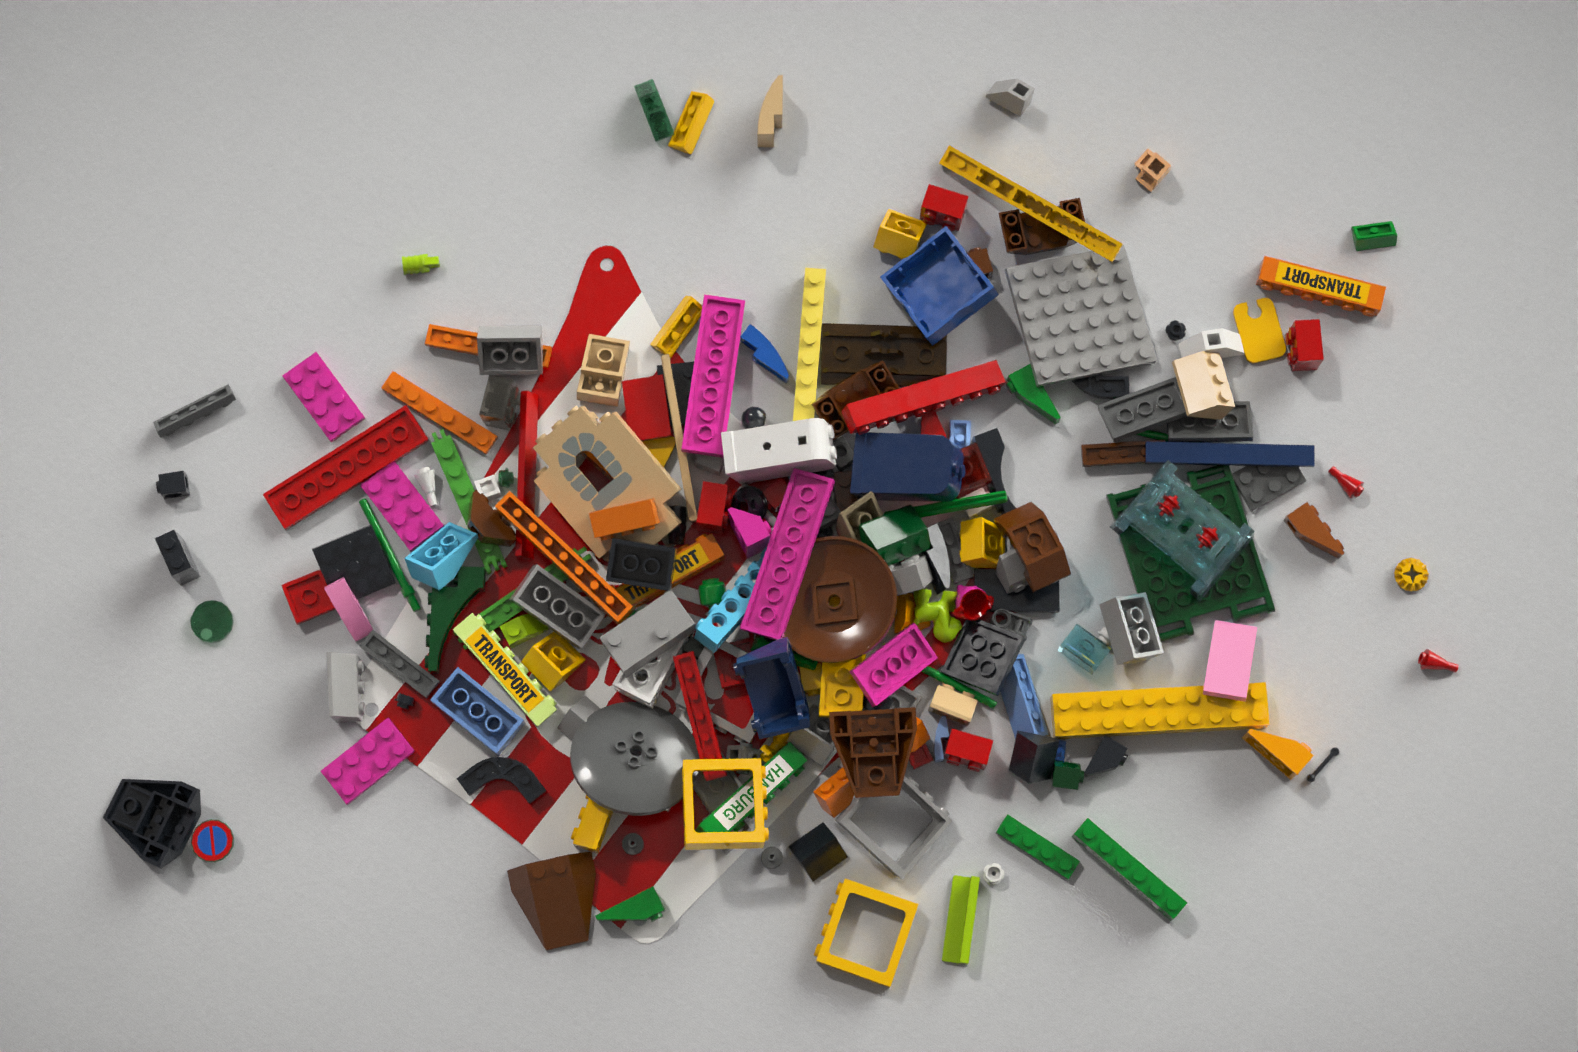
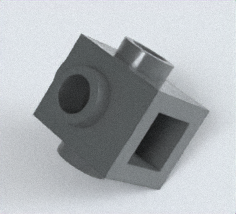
M749 743L728 745L726 759L760 758L761 750L752 748L753 744ZM738 770L736 773L749 775L750 770Z

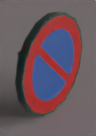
M210 819L202 822L195 828L191 837V846L198 858L206 862H218L230 854L234 847V835L226 823Z

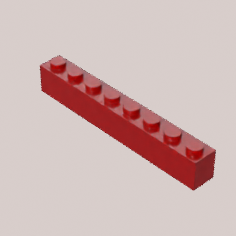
M997 360L849 403L842 410V415L850 434L858 433L861 435L869 432L874 427L881 429L894 421L901 423L911 416H915V418L921 417L927 411L933 410L938 412L947 405L958 406L967 399L974 401L987 393L989 395L997 394L1001 391V387L1006 381Z

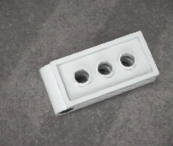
M694 632L659 655L656 662L647 663L627 678L620 670L612 684L615 687V691L649 708H653L675 669L673 656L684 653L682 649ZM640 676H648L645 681H638Z

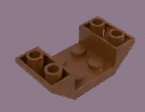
M1080 198L1059 202L1057 207L1085 222ZM1019 209L998 213L1007 253L1030 255L1067 248L1078 243L1027 213H1020Z
M882 360L858 371L832 387L811 405L820 419H824L833 426V440L849 431L842 415V410L847 404L899 389Z
M1029 502L994 518V522L1002 537L1008 536L1024 565L1025 571L1023 575L1033 593L1071 575L1065 550L1045 513L1034 503Z

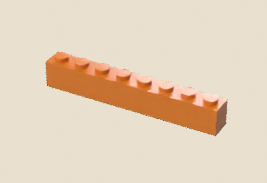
M511 491L495 505L496 510L616 624H621L634 611L630 603Z

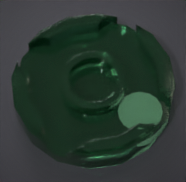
M215 600L204 601L194 609L195 611L191 615V629L202 641L209 643L220 642L227 638L232 631L234 624L233 614L222 602Z

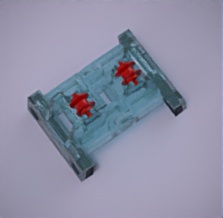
M1168 460L1150 478L1110 525V528L1120 535L1131 525L1162 552L1171 556L1173 561L1197 579L1191 586L1190 594L1201 601L1250 543L1255 531L1246 523L1241 528L1237 527L1209 502L1201 498L1199 494L1174 475L1178 468ZM1188 520L1192 524L1184 533L1180 532L1179 529ZM1226 545V548H1225V549L1221 552V554L1215 559V557L1217 556V554H1218V553L1222 550V548Z

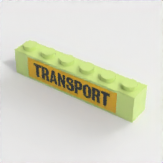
M471 613L453 629L454 633L536 727L540 726L557 711L554 707L557 703L550 695L545 696L540 691L543 687L535 678L531 680L526 675L529 671L521 662L517 664L512 659L515 656L507 646L503 648L498 643L501 640L493 630L489 632L484 627L487 624L479 614L475 616Z

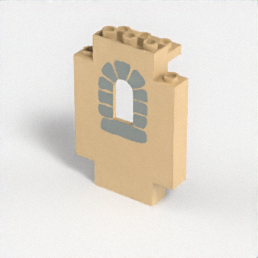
M575 406L567 413L569 416L567 419L557 421L551 427L553 429L552 432L548 435L542 434L535 441L537 445L533 447L549 468L545 466L536 473L538 477L534 482L598 558L603 557L610 551L612 538L602 541L601 537L594 538L589 516L590 512L654 498L660 522L654 525L655 529L642 531V528L634 529L633 534L622 536L621 532L613 534L614 538L650 544L659 543L682 523L666 503L682 489L617 412L612 414L607 412L599 419L601 421L599 424L597 422L598 416L594 412H589L585 406L579 408ZM581 451L591 452L614 478L599 492L576 465V457Z

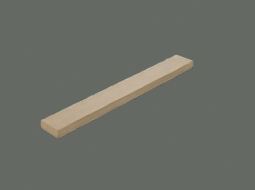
M669 354L662 355L661 361L689 522L693 523L697 521V513L686 452H681L683 432Z

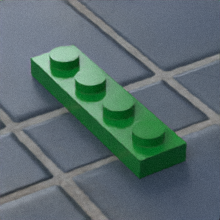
M1008 814L996 831V834L1067 880H1069L1080 862Z

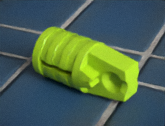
M428 254L402 256L404 275L420 272L427 273L430 272L429 269L440 267L438 256L428 257Z

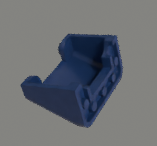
M788 637L773 641L737 658L736 663H734L735 674L744 679L754 711V720H751L753 732L758 733L759 739L810 727L808 701Z

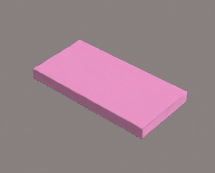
M1215 620L1203 695L1246 702L1257 627Z

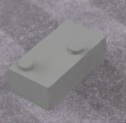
M537 564L532 566L509 599L577 649L584 647L606 615L601 609Z
M670 590L601 636L600 639L627 678L695 632L696 625L673 591Z

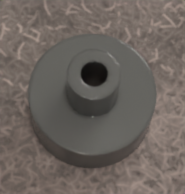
M630 833L624 837L622 847L627 854L638 855L644 848V842L640 835Z
M768 847L762 852L761 860L765 867L775 869L781 865L783 855L778 848Z

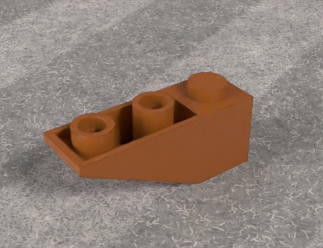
M1306 502L1285 517L1284 522L1295 537L1338 559L1344 555L1342 543L1338 539L1335 540L1333 538L1330 527L1326 522L1322 523L1318 517L1319 513L1313 505H1309Z

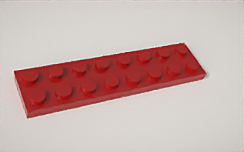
M407 405L268 490L263 496L283 528L287 530L429 440Z

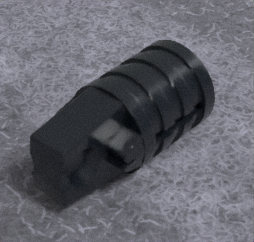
M669 506L682 521L680 525L668 534L669 544L682 545L684 544L687 507Z

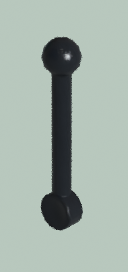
M1334 747L1330 750L1329 756L1312 774L1307 776L1309 782L1315 781V776L1333 756L1339 754V749Z

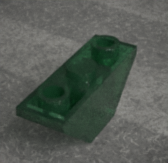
M651 79L635 85V91L655 142L675 135L654 80Z

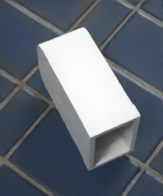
M811 418L721 432L725 473L741 485L789 477L794 468L813 473L836 467L835 459L837 458V453L833 445L834 429L824 419Z

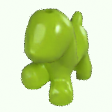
M920 589L913 591L916 605L913 623L918 625L921 622L932 621L934 636L941 642L952 641L962 629L961 622L949 614V612H953L956 608L955 600L958 592L943 591L942 598L939 601L928 603L931 597V590Z

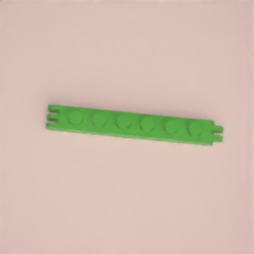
M441 429L439 431L442 438L438 439L436 432L432 433L434 442H431L467 525L470 497L475 490L451 435L446 436L444 430ZM478 539L476 540L475 546L488 575L492 573L489 567L491 564H493L495 571L500 570L497 564L498 561H501L503 568L507 567L499 545L480 543Z
M583 547L577 551L574 548L573 551L581 557V554L586 552L587 549ZM589 553L582 559L586 562L587 560L592 558V556ZM553 563L544 569L561 582L569 579ZM515 590L479 614L487 623L484 627L489 632L494 631L523 611L509 600ZM464 644L463 648L465 650L468 649V647Z

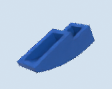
M749 324L740 337L741 343L754 351V362L787 384L789 374L779 353L758 329Z

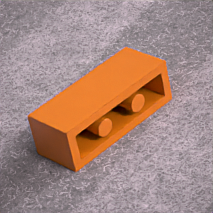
M654 498L589 513L594 538L601 537V541L614 538L613 534L621 532L622 536L633 534L634 529L642 528V531L655 529L654 525L660 523Z

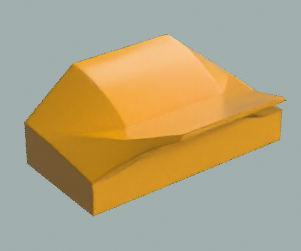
M913 593L897 596L895 634L900 633L915 620L914 610L916 605ZM930 621L921 622L917 627L920 631L930 627Z

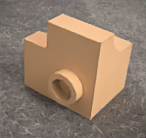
M1149 149L1134 164L1141 170L1135 180L1149 192H1152L1171 170V165L1166 160Z

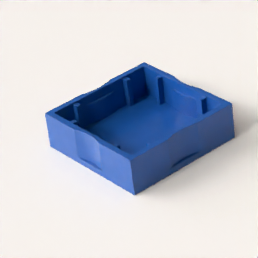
M947 226L924 242L912 255L902 259L880 276L932 346L999 295Z

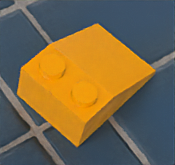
M1250 729L1242 737L1244 741L1290 780L1297 776L1314 756L1311 753V748L1303 742L1300 744L1295 740Z

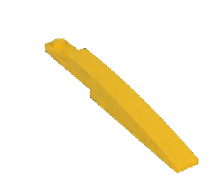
M950 145L939 164L1111 262L1114 261L1123 245L1121 242Z

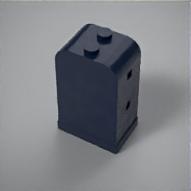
M875 432L859 435L856 433L850 493L860 499L871 491L874 493L877 501H952L959 495L962 478L965 476L963 452L956 444L942 435Z

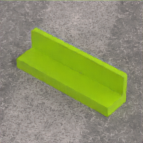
M953 876L942 961L964 965L969 963L980 877Z

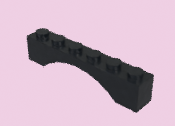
M995 428L974 436L971 441L972 444H970L973 455H977L980 461L978 463L979 470L987 478L986 486L990 493L1005 491L1001 475V462L1005 446L998 429ZM1009 497L1008 502L994 505L997 513H1001V515L1016 509Z

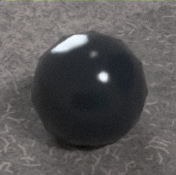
M753 406L746 409L741 416L742 425L745 429L764 426L766 420L765 411Z

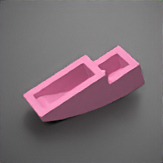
M342 577L327 585L324 589L355 642L368 636L373 628L345 578Z

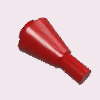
M1334 466L1329 469L1328 473L1338 480V483L1350 499L1359 497L1364 491L1362 487L1364 482L1343 474Z
M1429 649L1421 652L1418 658V664H1420L1421 669H1445L1457 672L1459 667L1458 664L1446 661Z

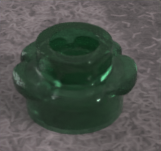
M508 468L499 470L498 480L500 487L509 488L510 484L514 483L513 472H509Z

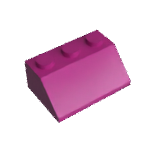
M732 507L728 509L729 524L747 559L761 553L768 546L772 530L768 522H763L760 516Z

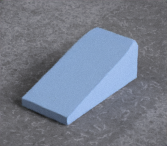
M950 420L949 440L962 450L964 456L963 464L967 465L970 461L971 421Z

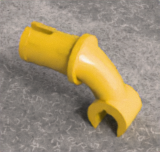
M790 732L773 736V742L770 746L763 745L760 748L763 752L760 754V758L767 763L778 751L788 744L787 740Z

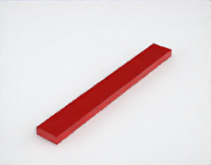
M526 390L521 391L517 498L535 514L536 483L534 480L536 479L537 452L533 447L537 445L535 441L537 440L538 395ZM516 529L515 556L526 560L533 559L534 545Z

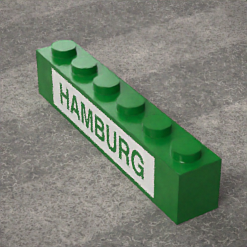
M791 742L785 745L764 765L766 768V778L762 779V786H766L767 798L763 799V803L766 805L775 798L773 794L778 789L782 791L791 783L788 779L793 775L798 777L805 770L803 765L807 762V759ZM753 776L701 822L695 831L698 833L732 832L733 830L738 832L745 825L743 821L748 816L752 819L755 816Z
M1089 818L1071 836L1170 921L1174 920L1187 904L1182 897Z

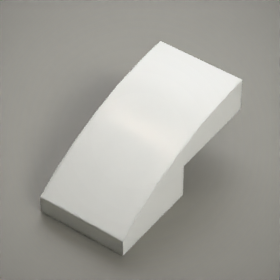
M491 475L475 481L478 492L480 494L483 493L487 497L489 505L493 510L496 509L495 505L503 497L495 476Z

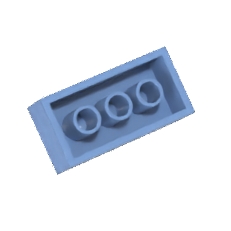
M459 667L455 669L431 698V702L498 757L526 724L520 716Z

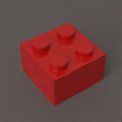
M929 184L921 206L919 219L928 225L937 224L943 226L942 228L947 226L950 231H959L969 196Z
M1320 319L1295 320L1292 326L1289 327L1288 333L1285 334L1286 345L1290 347V353L1287 354L1288 365H1291L1292 372L1317 370L1324 360Z
M703 481L696 521L697 531L722 534L723 529H727L729 519L726 509L731 508L732 492L729 491L728 485Z
M952 729L945 749L944 759L950 765L959 766V764L967 765V769L980 772V769L985 770L994 740Z

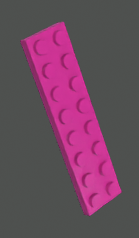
M704 294L681 452L723 458L721 432H726L728 427L745 300Z
M796 468L793 469L740 626L741 630L773 640L783 638L835 483L834 479Z

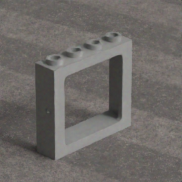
M727 641L719 647L737 658L747 654V652ZM706 646L697 660L701 676L714 654ZM681 690L675 702L679 704L677 708L687 713ZM711 712L713 723L716 724L715 729L724 734L729 731L735 735L733 739L740 743H746V741L752 743L757 733L753 732L751 720H754V713L746 728L741 729Z
M905 776L901 789L932 817V820L896 862L851 821V818L870 797H854L851 804L835 819L842 828L899 879H902L952 822L948 817L950 813L942 806L937 807L933 803L934 798L926 791L922 793L917 788L919 784L911 777L907 779Z

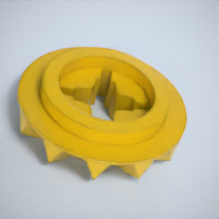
M1412 557L1399 562L1394 572L1397 584L1406 591H1417L1423 588L1427 583L1429 575L1426 565L1420 559ZM1411 566L1413 572L1419 574L1414 577L1413 583L1410 576L1403 575L1410 571Z

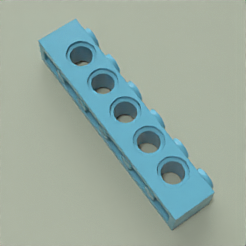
M767 547L762 551L759 561H753L747 569L748 573L745 576H739L734 583L735 587L732 590L728 589L723 594L720 604H714L708 612L709 616L705 620L702 618L696 624L694 638L713 653L718 650L742 623L755 585L752 580L757 579ZM739 594H744L748 598H742ZM730 608L733 609L735 612L730 613L726 609ZM713 623H719L722 627H715Z

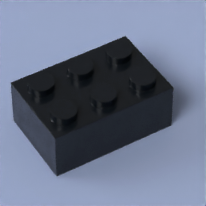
M612 538L606 581L670 591L677 548Z

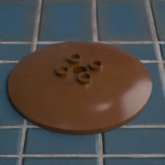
M829 536L816 539L783 638L788 637L792 650L813 661L841 663L856 659L878 645L890 629L897 609L896 583L885 560L873 548L852 538ZM834 596L839 597L840 604L836 607H831L829 600Z

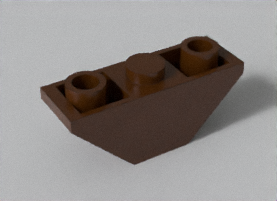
M476 489L470 497L467 527L472 532L478 534L480 543L512 546L517 539L515 531L512 527L506 526L502 521L501 514L496 509L493 510L489 505L487 497L483 493L480 494Z

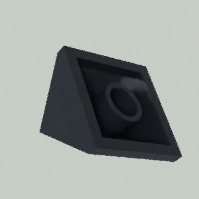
M1017 730L1009 771L1027 783L1051 779L1060 739Z
M824 822L788 846L812 882L848 858L839 841Z

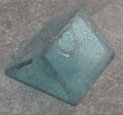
M1076 624L1062 642L1058 651L1093 675L1112 648Z

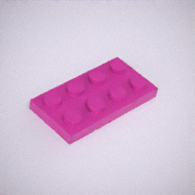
M317 352L282 375L331 443L366 419Z
M395 461L360 485L410 552L444 527L443 523Z
M912 623L849 672L872 707H874L938 657L917 625Z
M387 718L322 769L321 773L348 805L412 755L415 750L393 722Z

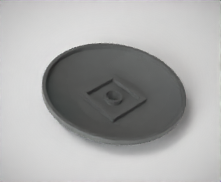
M639 702L616 703L591 714L587 722L582 723L576 731L570 751L571 769L582 791L600 806L616 813L632 816L659 813L679 803L683 799V760L699 759L695 739L680 719L660 707L654 705L653 708H649ZM639 750L641 755L634 756L630 751ZM698 771L692 773L693 785L697 778Z

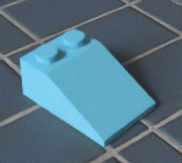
M451 522L447 523L404 558L411 577L438 590L445 587L455 578L478 539V534Z

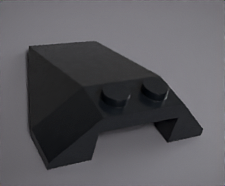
M122 779L103 819L142 860L162 869L183 853L201 816L200 789L182 781Z

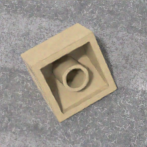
M948 684L938 685L928 711L940 716L946 715V718L968 726L978 700L974 699L975 695L965 691L962 694L955 692V688Z

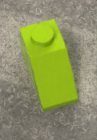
M530 614L519 616L500 626L511 649L549 630L548 627Z

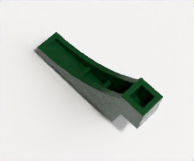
M461 566L454 578V585H458V587H443L440 590L432 587V593H428V605H431V613L427 614V626H430V634H426V647H429V655L425 656V668H428L430 674H439L444 644L457 617L477 594L485 592L486 570L484 567Z

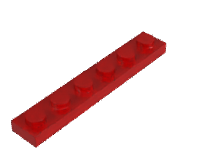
M691 651L673 656L699 758L723 759L695 652ZM703 771L706 781L727 776L726 771Z

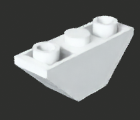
M1222 328L1202 331L1178 344L1181 358L1201 351L1220 353L1221 358L1244 355L1240 334Z

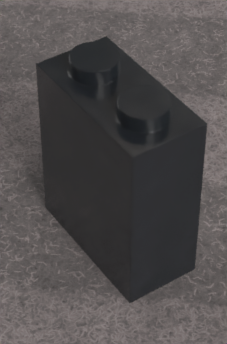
M175 530L155 538L171 576L180 585L200 577L184 539Z

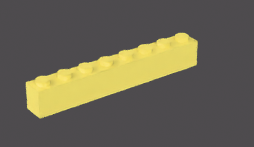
M805 268L793 421L811 419L815 416V410L811 404L816 401L826 269Z

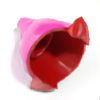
M958 585L956 587V592H958L955 600L956 609L952 614L955 617L966 620H977L986 614L988 609L992 608L994 597L988 596L984 590L977 586L965 587Z

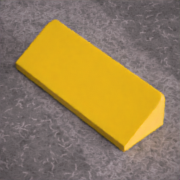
M691 91L668 144L669 147L686 154L693 153L714 104V100L708 94Z
M685 296L650 345L664 355L669 354L671 358L701 317L702 305L692 296Z

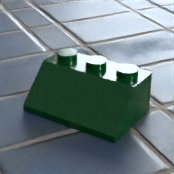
M910 504L859 525L861 542L873 548L885 560L888 566L931 549L928 528Z

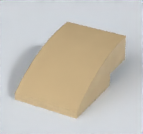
M778 75L763 101L758 120V147H774V128H782L783 75Z
M589 334L581 366L577 400L618 407L630 341Z

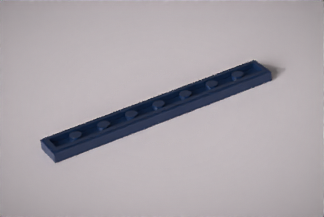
M1146 442L1145 464L1314 467L1315 446Z

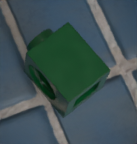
M1055 760L1052 787L1078 790L1079 783L1083 784L1084 771H1081L1080 764Z

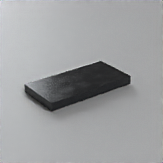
M974 569V586L984 590L988 596L994 597V604L987 612L1005 609L1010 612L1059 613V581L1034 593L1028 584L1019 592L1015 593L1013 591L1007 594L996 575V569Z

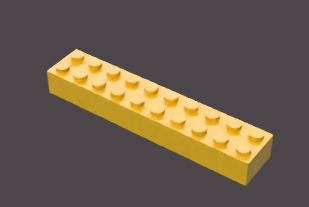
M1266 682L1249 683L1246 702L1203 695L1204 686L1052 694L1050 702L1053 738L1077 739L1266 728L1270 725Z

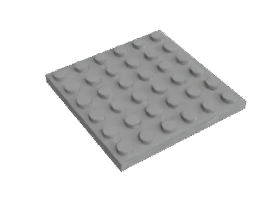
M1122 245L1113 262L1093 251L1007 267L1005 269L1037 387L1156 363L1157 359L1124 245Z

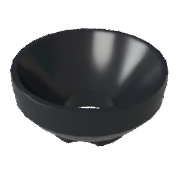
M745 486L735 492L731 502L732 508L740 510V503L743 501L748 505V513L760 516L762 520L765 518L768 511V503L760 489L753 486Z

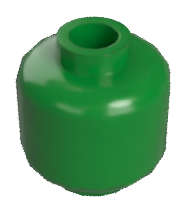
M719 578L703 580L702 584L698 587L700 603L703 606H708L709 610L714 604H720L721 598L726 592L725 583L719 581Z

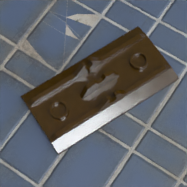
M822 323L820 385H837L858 371L882 360L898 387H906L946 375L947 335L932 346L918 326Z

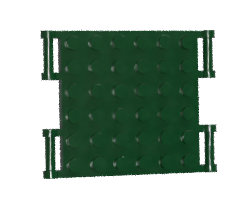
M1217 465L1196 472L1193 470L1186 472L1190 487L1164 494L1166 496L1174 497L1176 495L1178 497L1177 501L1179 502L1180 509L1172 511L1174 517L1159 516L1160 511L1158 510L1157 503L1165 501L1163 495L1153 498L1150 495L1134 514L1136 518L1123 533L1118 535L1136 593L1146 592L1156 627L1159 628L1183 621L1184 627L1160 633L1161 642L1184 635H1194L1191 618L1226 608L1230 609L1233 623L1241 622V619L1268 612L1269 614L1275 612L1274 603L1251 533L1249 536L1251 538L1250 542L1244 549L1241 546L1210 582L1211 588L1204 596L1200 594L1197 599L1190 594L1191 588L1203 573L1208 574L1230 548L1231 540L1244 525L1249 528L1230 467L1227 465ZM1219 473L1224 474V478L1199 485L1197 483L1198 479ZM1147 483L1140 485L1139 488L1118 494H1106L1107 503L1114 521L1121 513L1125 516L1135 504L1117 507L1116 502L1141 496L1148 489ZM1202 527H1209L1211 529L1215 527L1217 529L1216 533L1218 534L1219 542L1213 541L1211 543L1213 549L1198 548L1199 543L1197 542L1196 534L1202 535L1204 533ZM1264 598L1265 604L1238 611L1237 605Z

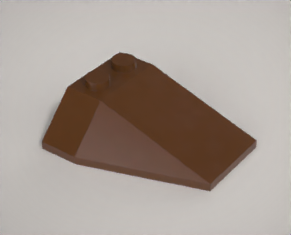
M916 707L829 712L830 735L855 798L899 796L917 731Z
M592 852L568 854L507 870L511 892L546 951L589 941L596 878Z

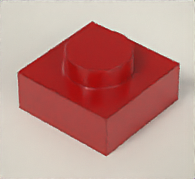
M923 744L915 752L910 753L909 761L913 770L932 762L933 758L926 744Z

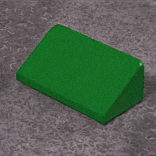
M1392 221L1351 227L1356 251L1396 246L1397 233Z

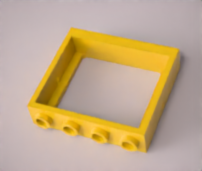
M761 758L683 760L682 784L685 850L753 849L764 847L765 841L769 839L768 828H764V820L768 818L767 807H763V799L767 798L766 786H762V779L766 778V768L761 766ZM750 770L753 773L755 830L752 832H696L694 830L692 773L695 771Z
M845 878L844 882H839L835 892L836 895H839L837 902H832L828 915L832 916L829 924H824L821 935L825 937L822 945L817 944L814 956L817 957L816 962L890 988L919 904ZM850 893L903 910L906 914L886 972L871 969L832 955L829 952Z

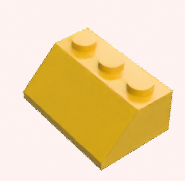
M586 795L585 799H588L586 808L582 807L578 819L581 822L578 828H574L571 839L574 840V846L599 854L613 811L600 806Z

